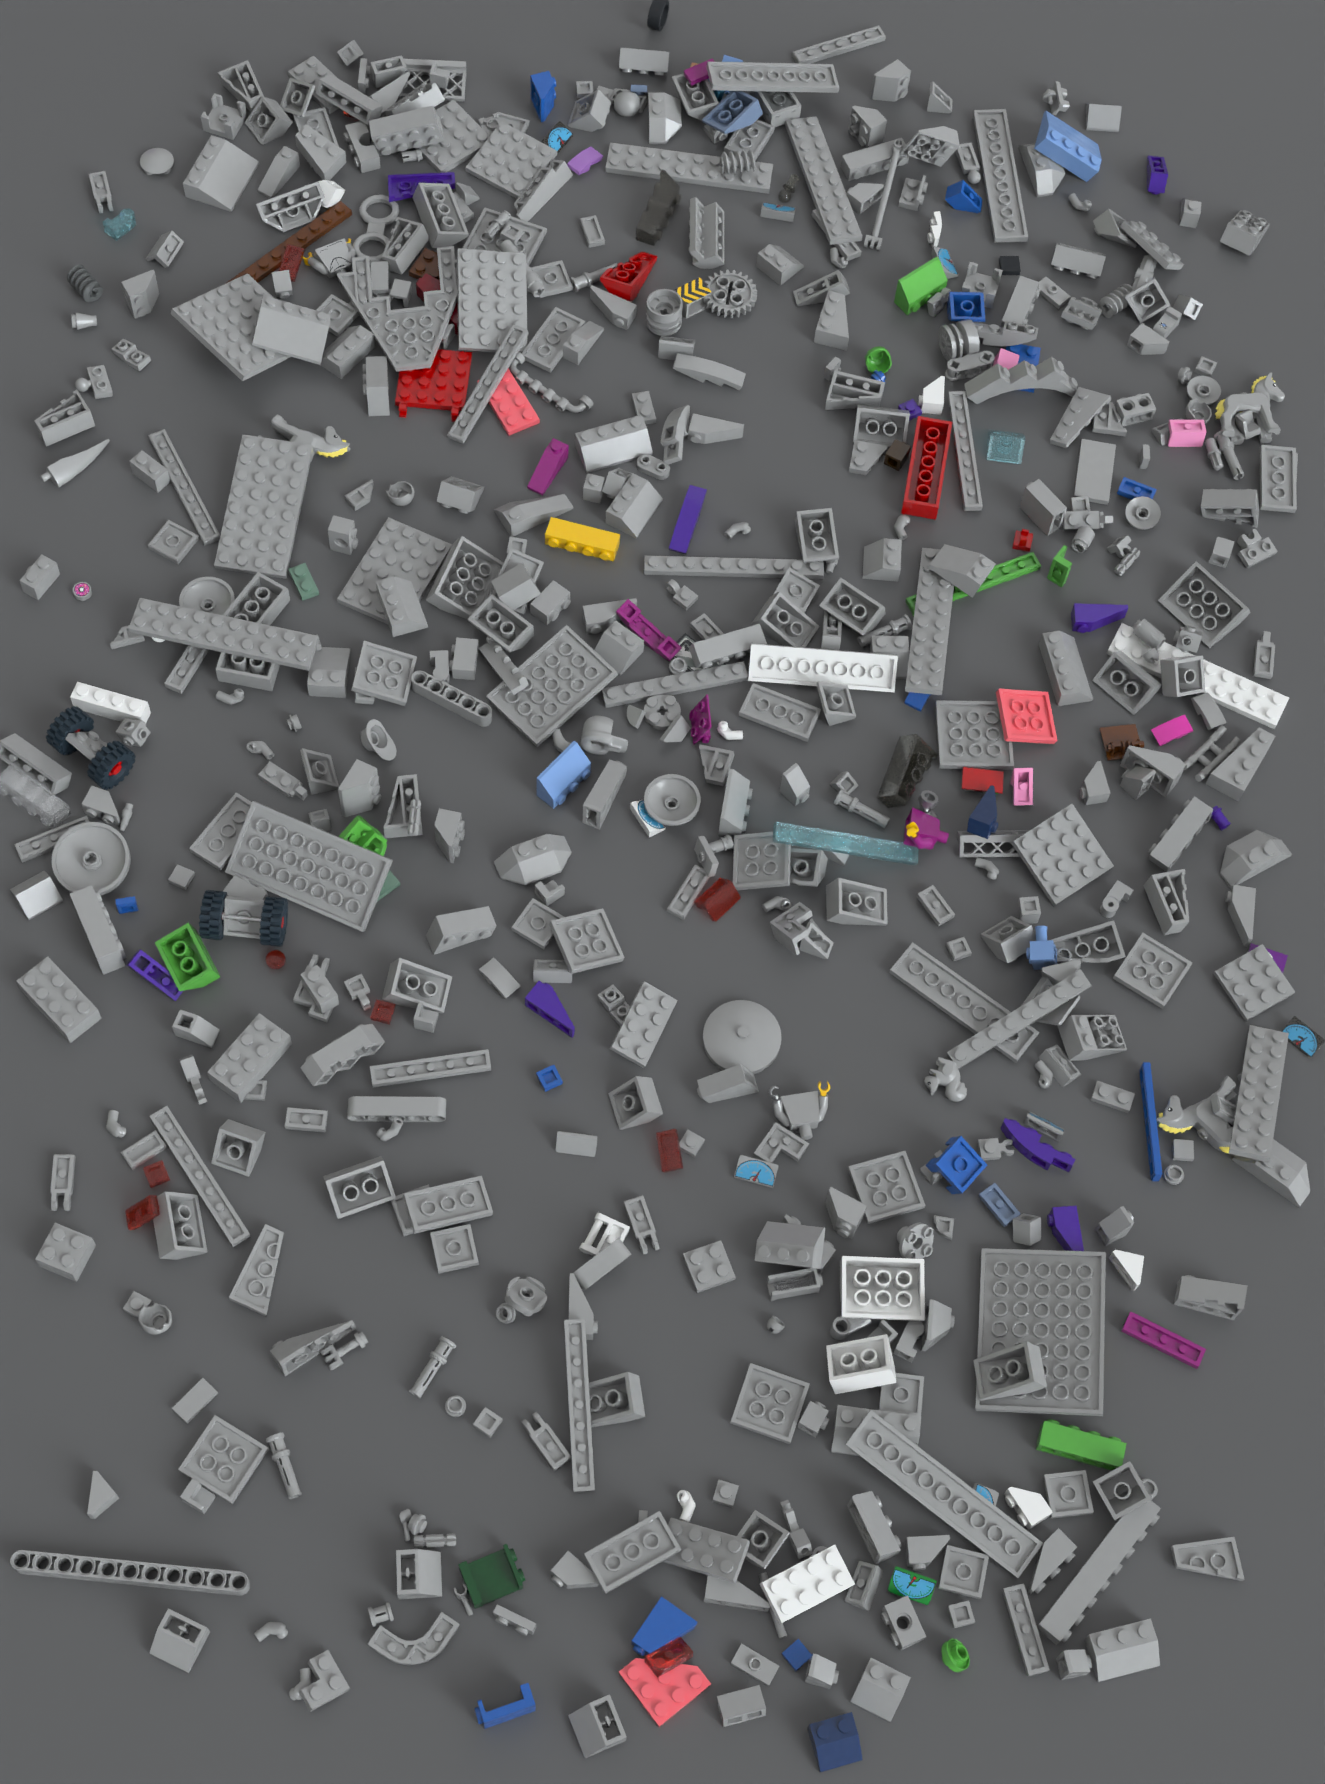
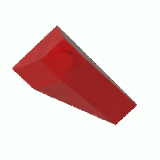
M640 252L630 257L628 262H620L616 268L607 269L601 275L600 281L609 293L632 302L653 268L657 256Z

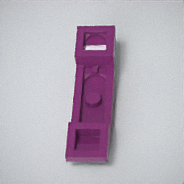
M629 599L616 611L620 619L634 634L643 639L649 648L666 660L670 661L682 649L670 636L666 637L641 614V610Z

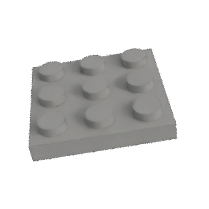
M363 641L351 691L405 706L417 656Z
M785 830L734 835L732 888L736 891L790 886L791 832Z
M603 908L551 920L549 924L570 974L622 962L625 958Z
M1142 933L1115 973L1113 979L1163 1009L1191 967L1192 962L1145 933Z
M1263 944L1213 973L1245 1022L1295 993Z
M906 1151L848 1167L859 1202L867 1205L864 1214L867 1224L925 1208V1203Z
M750 1363L730 1424L790 1444L810 1383Z
M214 1415L178 1471L190 1479L193 1478L203 1487L233 1504L269 1449L267 1446Z

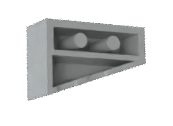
M244 61L218 72L222 85L237 100L244 102L245 107L252 112L264 95L249 61Z
M307 124L295 135L296 147L322 180L330 181L346 164L345 151Z
M396 217L395 228H392V236L387 241L382 258L384 261H388L389 271L402 275L430 238L423 224Z
M1020 275L1003 316L1001 327L1004 328V323L1011 321L1020 325H1027V317L1029 314H1032L1035 299H1038L1041 291L1038 281Z
M387 356L366 357V364H363V394L367 395L369 416H390Z
M834 370L825 410L856 409L857 404L880 407L885 382Z
M77 389L70 398L61 400V404L54 410L51 408L34 420L39 435L46 447L95 426L91 411Z
M1185 1275L1177 1282L1174 1305L1235 1320L1244 1309L1248 1285Z

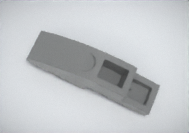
M1011 321L1005 322L1003 328L996 324L988 325L982 322H973L979 338H984L983 345L1012 346L1027 343L1037 338L1038 328L1032 325H1020Z
M689 405L674 409L665 421L661 435V444L664 446L663 462L667 465L682 460L684 436L688 435Z

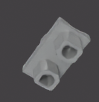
M1055 81L1052 89H1047L1042 95L1043 101L1050 104L1053 115H1057L1059 111L1066 112L1070 106L1069 101L1064 100L1067 96V89L1061 88L1058 81Z

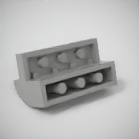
M697 197L691 198L689 207V252L693 256V265L701 269H714L724 265V210L717 202L704 206Z

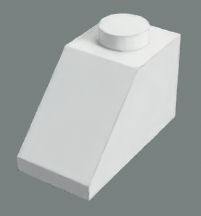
M940 376L923 388V393L918 398V406H921L922 413L942 414L945 376Z

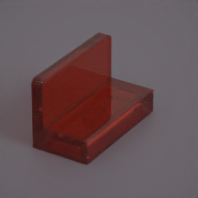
M719 878L694 903L697 908L706 910L712 921L716 922L741 899V896L731 880Z

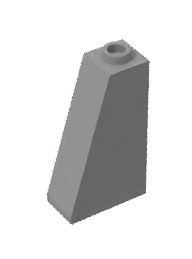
M609 759L583 804L582 823L600 830L626 777L627 766L622 762Z

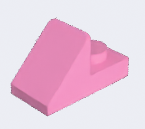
M1013 768L1010 784L1013 786V805H1033V768Z

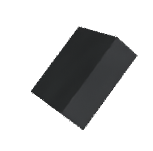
M1000 256L999 265L1000 269L1003 270L1002 275H1020L1019 256Z

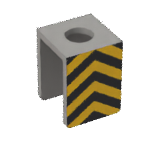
M697 278L675 289V292L682 298V315L686 319L707 309V304H704L703 300L711 295V290L701 278Z

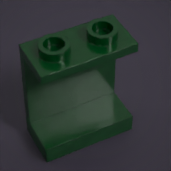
M507 1544L503 1545V1549L471 1563L464 1561L458 1564L475 1609L523 1589L522 1582L526 1581L521 1568L517 1570L514 1563L517 1561L516 1554L513 1548H508Z

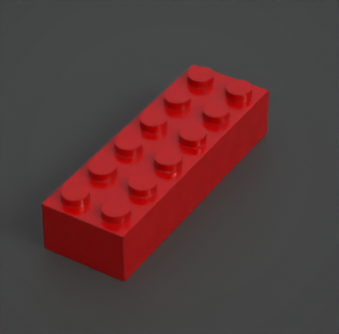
M918 416L901 514L936 520L952 428L951 421Z

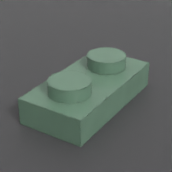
M306 563L288 569L302 601L319 595L318 588Z

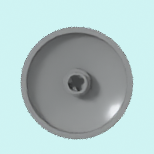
M87 822L70 828L59 838L52 853L53 872L59 883L71 893L92 885L94 891H99L101 896L105 895L123 882L131 863L130 850L121 833L115 828L100 822Z
M747 1000L730 1001L716 1008L706 1020L703 1030V1046L709 1059L721 1070L742 1064L753 1074L759 1073L773 1063L780 1050V1026L774 1015L758 1003Z

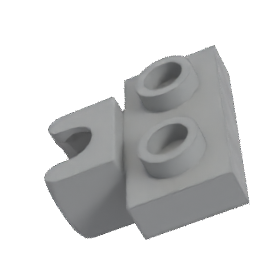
M1253 529L1248 537L1242 534L1237 540L1242 549L1239 551L1238 556L1246 568L1278 552L1269 537L1261 540L1262 538L1256 529Z

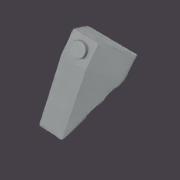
M561 494L509 502L494 509V512L510 537H514L550 520L551 517L555 518L574 507L567 496Z

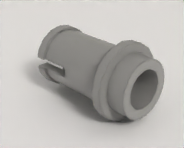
M416 148L413 151L401 152L402 157L409 156L402 158L403 163L417 160L420 162V160H423L421 149L418 150Z

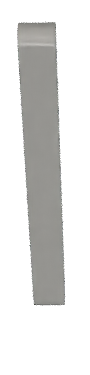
M27 1550L14 1552L10 1559L12 1567L18 1573L26 1575L237 1596L246 1594L250 1589V1581L247 1575L239 1571ZM26 1557L27 1563L22 1567H18L19 1559ZM42 1560H49V1564L45 1569H39V1564ZM64 1562H71V1566L67 1571H61V1565ZM86 1564L93 1565L89 1573H82V1569ZM108 1566H114V1572L111 1575H104V1570ZM135 1568L136 1574L131 1578H127V1570ZM150 1571H158V1575L155 1579H147L148 1573ZM172 1573H180V1577L177 1581H169V1577ZM194 1575H201L202 1578L198 1584H191V1578ZM216 1577H223V1583L220 1586L212 1585ZM244 1579L245 1584L242 1588L237 1589L234 1587L236 1580Z

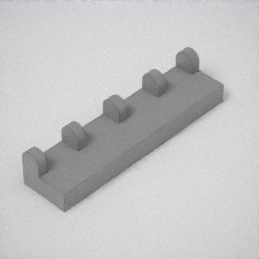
M487 636V643L478 649L511 693L515 695L529 686L524 675L520 673L519 669L502 650L501 646Z

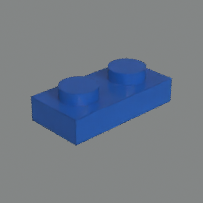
M1123 477L1117 494L1131 500L1141 496L1153 499L1157 489Z

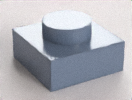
M631 84V92L637 95H644V92H647V85Z

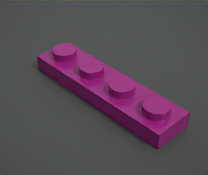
M1131 1311L1121 1332L1195 1369L1199 1367L1206 1351L1205 1348Z

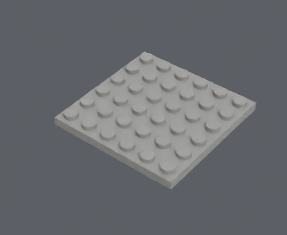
M248 273L171 310V315L242 381L291 357L252 346L263 295L274 297Z

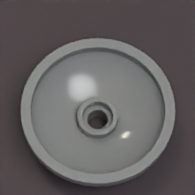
M200 577L189 582L183 588L179 597V605L181 607L223 615L234 602L235 596L229 584L222 579Z
M667 774L657 777L648 785L644 794V805L647 813L651 818L663 825L678 826L685 824L696 816L700 808L701 797L698 788L691 780L681 775Z

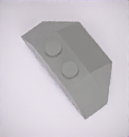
M647 92L649 144H666L682 127L681 100L665 92Z
M1035 143L1019 145V150L1036 196L1053 195L1065 176L1064 168L1034 149Z
M317 181L257 203L256 207L263 222L281 232H286L316 219L325 197Z
M1255 830L1226 846L1220 875L1231 889L1233 884L1238 885L1290 857L1292 853L1281 839Z
M545 834L510 847L494 861V865L500 879L528 885L561 873L572 852L564 836Z
M1274 1139L1269 1162L1237 1155L1232 1159L1298 1208L1310 1193L1306 1162Z

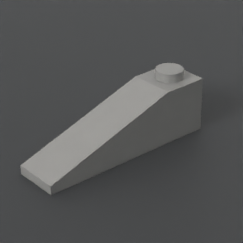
M791 848L790 882L798 886L817 887L825 877L828 858L823 850Z
M1114 920L1051 939L1054 941L1057 949V962H1069L1080 959L1081 962L1108 963L1126 957Z
M351 1320L292 1337L284 1342L281 1340L272 1346V1350H270L271 1356L282 1373L287 1376L320 1354L322 1350L356 1329L355 1323Z

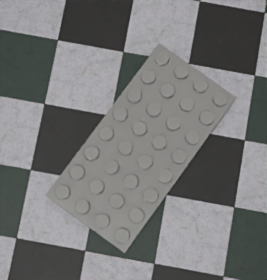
M242 434L214 563L216 569L257 574L259 572L265 576L287 578L313 453V445Z
M252 801L225 873L239 878L244 877L255 886H261L269 892L365 932L393 860L259 802Z

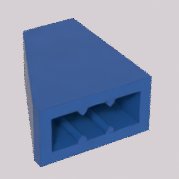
M661 1596L632 1639L631 1645L634 1646L633 1650L640 1656L647 1655L650 1657L694 1630L697 1621Z

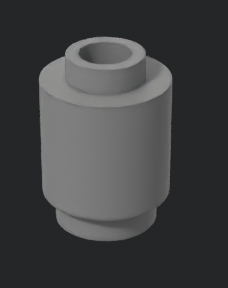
M1088 526L1079 527L1072 540L1071 547L1074 551L1083 553L1089 548L1095 537L1092 528Z

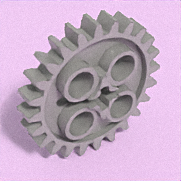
M727 269L726 273H723L720 270L719 275L714 273L713 277L709 276L708 281H705L706 286L711 290V295L705 297L703 303L707 304V309L711 308V313L717 311V316L722 313L724 318L727 315H730V318H733V315L739 318L740 313L746 315V310L750 312L751 307L755 306L757 300L756 284H752V279L748 280V275L742 276V272L736 274V271L733 270L730 273ZM730 283H733L730 302L726 305Z

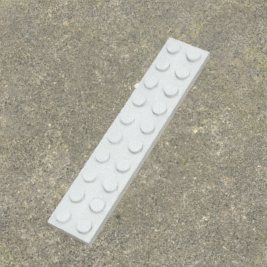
M1123 623L1107 651V654L1110 656L1113 652L1122 651L1146 672L1161 678L1160 660L1173 657L1195 656L1188 652L1184 653L1179 648L1164 642L1157 649L1159 654L1158 661L1154 659L1155 663H1148L1143 655L1152 648L1133 633L1134 629ZM1203 659L1205 692L1196 693L1197 695L1208 692L1217 704L1275 729L1289 697Z

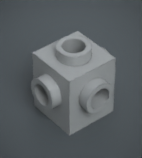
M1180 626V630L1175 632L1173 638L1176 648H1179L1184 653L1189 651L1197 653L1202 632L1196 631V628L1192 626Z
M125 718L116 730V734L126 745L138 747L143 745L151 733L144 721Z

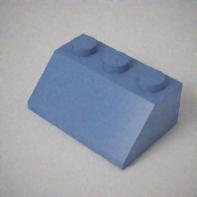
M573 741L537 777V796L553 809L558 804L561 805L565 801L566 796L570 792L573 793L578 788L579 783L582 780H586L591 774V762L576 741Z

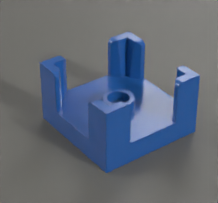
M962 1136L951 1137L945 1143L949 1147L940 1157L932 1158L925 1165L932 1173L940 1172L951 1184V1186L946 1187L951 1194L963 1193L987 1166L985 1161Z

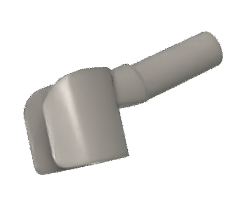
M409 1509L401 1511L399 1517L404 1528L405 1541H410L407 1522L410 1521L412 1514Z
M462 1584L465 1590L464 1593L459 1594L456 1588H454L455 1596L462 1601L468 1616H471L473 1612L467 1598L468 1590L466 1585Z

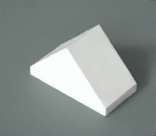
M1114 1250L1109 1256L1110 1261L1131 1290H1136L1141 1282L1144 1256Z

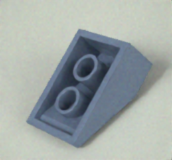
M731 91L702 119V122L727 134L752 125L763 112L758 99L743 91Z

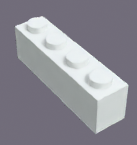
M80 682L76 683L70 696L73 706H77L85 712L123 722L125 718L140 719L147 723L151 714L147 701Z

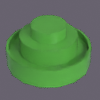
M953 1638L943 1643L941 1650L943 1663L954 1672L959 1673L967 1669L970 1658L965 1646Z

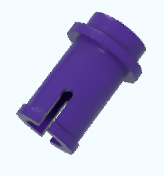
M1215 806L1213 807L1211 818H1213L1222 831L1231 823L1221 812L1222 808Z

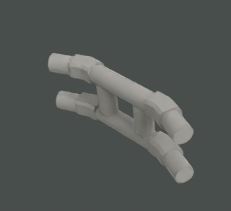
M1223 725L1193 755L1183 762L1186 764L1184 770L1191 767L1197 760L1205 766L1195 776L1198 782L1205 779L1241 742L1238 737H1235L1223 750L1215 745L1227 730ZM1208 749L1217 755L1212 762L1203 756Z

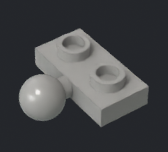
M104 365L87 367L89 380L79 378L75 382V387L80 392H85L89 387H92L95 399L113 396Z

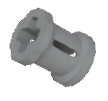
M389 1601L385 1605L376 1608L368 1607L373 1627L387 1620L394 1621ZM386 1612V1614L376 1616L377 1614Z

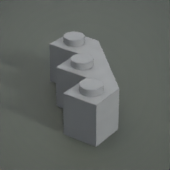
M360 1024L347 1034L332 1041L329 1045L309 1055L301 1069L313 1086L327 1084L337 1071L349 1070L362 1056L374 1055L385 1041L373 1024Z

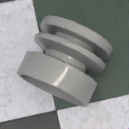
M658 289L648 296L646 301V324L648 329L654 334L668 336L676 333L681 328L683 303L682 298L677 292L670 289Z
M966 319L957 322L956 325L951 323L939 328V345L947 361L962 357V355L965 356L979 352V336L972 320Z

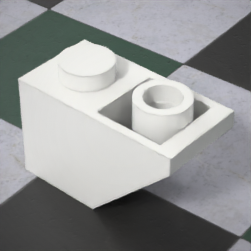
M318 181L325 197L322 206L329 208L337 204L341 200L345 189L334 181Z
M1014 1487L1008 1488L1004 1493L1006 1503L1010 1508L1015 1509L1018 1514V1521L1023 1527L1026 1526L1028 1530L1047 1519L1053 1513L1039 1493Z

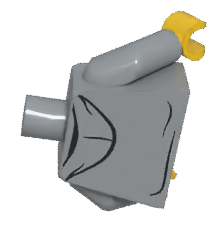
M345 238L315 249L313 256L309 252L308 258L304 256L302 258L305 265L312 266L323 275L332 278L337 276V273H345L351 270L352 257H355L356 251L351 244V239L348 238V242H346Z

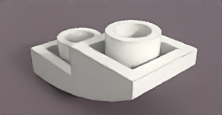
M940 211L933 212V217L930 219V233L927 234L928 243H931L932 248L938 246L942 228Z

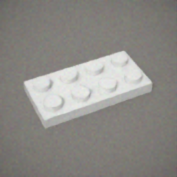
M836 1545L760 1583L779 1624L855 1585Z

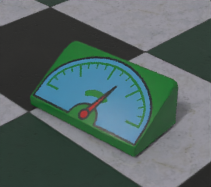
M895 1566L888 1591L902 1597L908 1596L913 1601L929 1605L937 1581Z

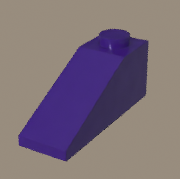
M1148 155L1147 190L1156 195L1165 193L1168 178L1164 157Z
M1074 603L1071 611L1072 631L1080 633L1091 632L1125 618L1128 605Z
M141 949L137 950L126 964V966L174 1001L182 994L183 991L178 990L170 972Z
M538 981L525 997V1006L570 1037H573L575 1027L553 987Z
M1077 1206L1052 1207L1047 1215V1224L1049 1227L1051 1226L1052 1234L1064 1251H1084Z

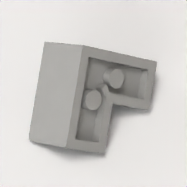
M799 902L770 921L774 938L796 956L800 954L797 943L809 935L808 929L801 924L813 916L812 911Z

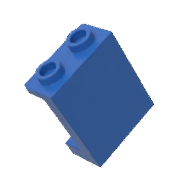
M529 1683L520 1685L522 1700L486 1712L482 1700H478V1707L474 1708L478 1723H483L486 1729L536 1711Z

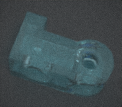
M126 208L121 210L120 215L110 220L107 218L104 220L105 233L118 241L136 226L134 211Z

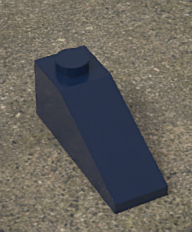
M993 785L989 787L970 815L967 832L986 839L992 833H995L998 828V822H996L995 787Z

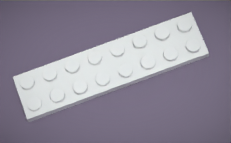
M751 643L748 681L817 686L816 683L819 681L848 685L849 689L894 692L898 655Z

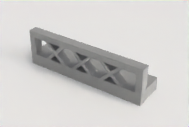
M996 830L988 839L967 831H957L959 857H1020L1018 852H1014L1016 850L1014 846L1008 852H1003L999 847L1005 842H1013L1030 830ZM986 842H991L995 846L990 852H984L981 849ZM964 843H973L976 846L971 852H964Z

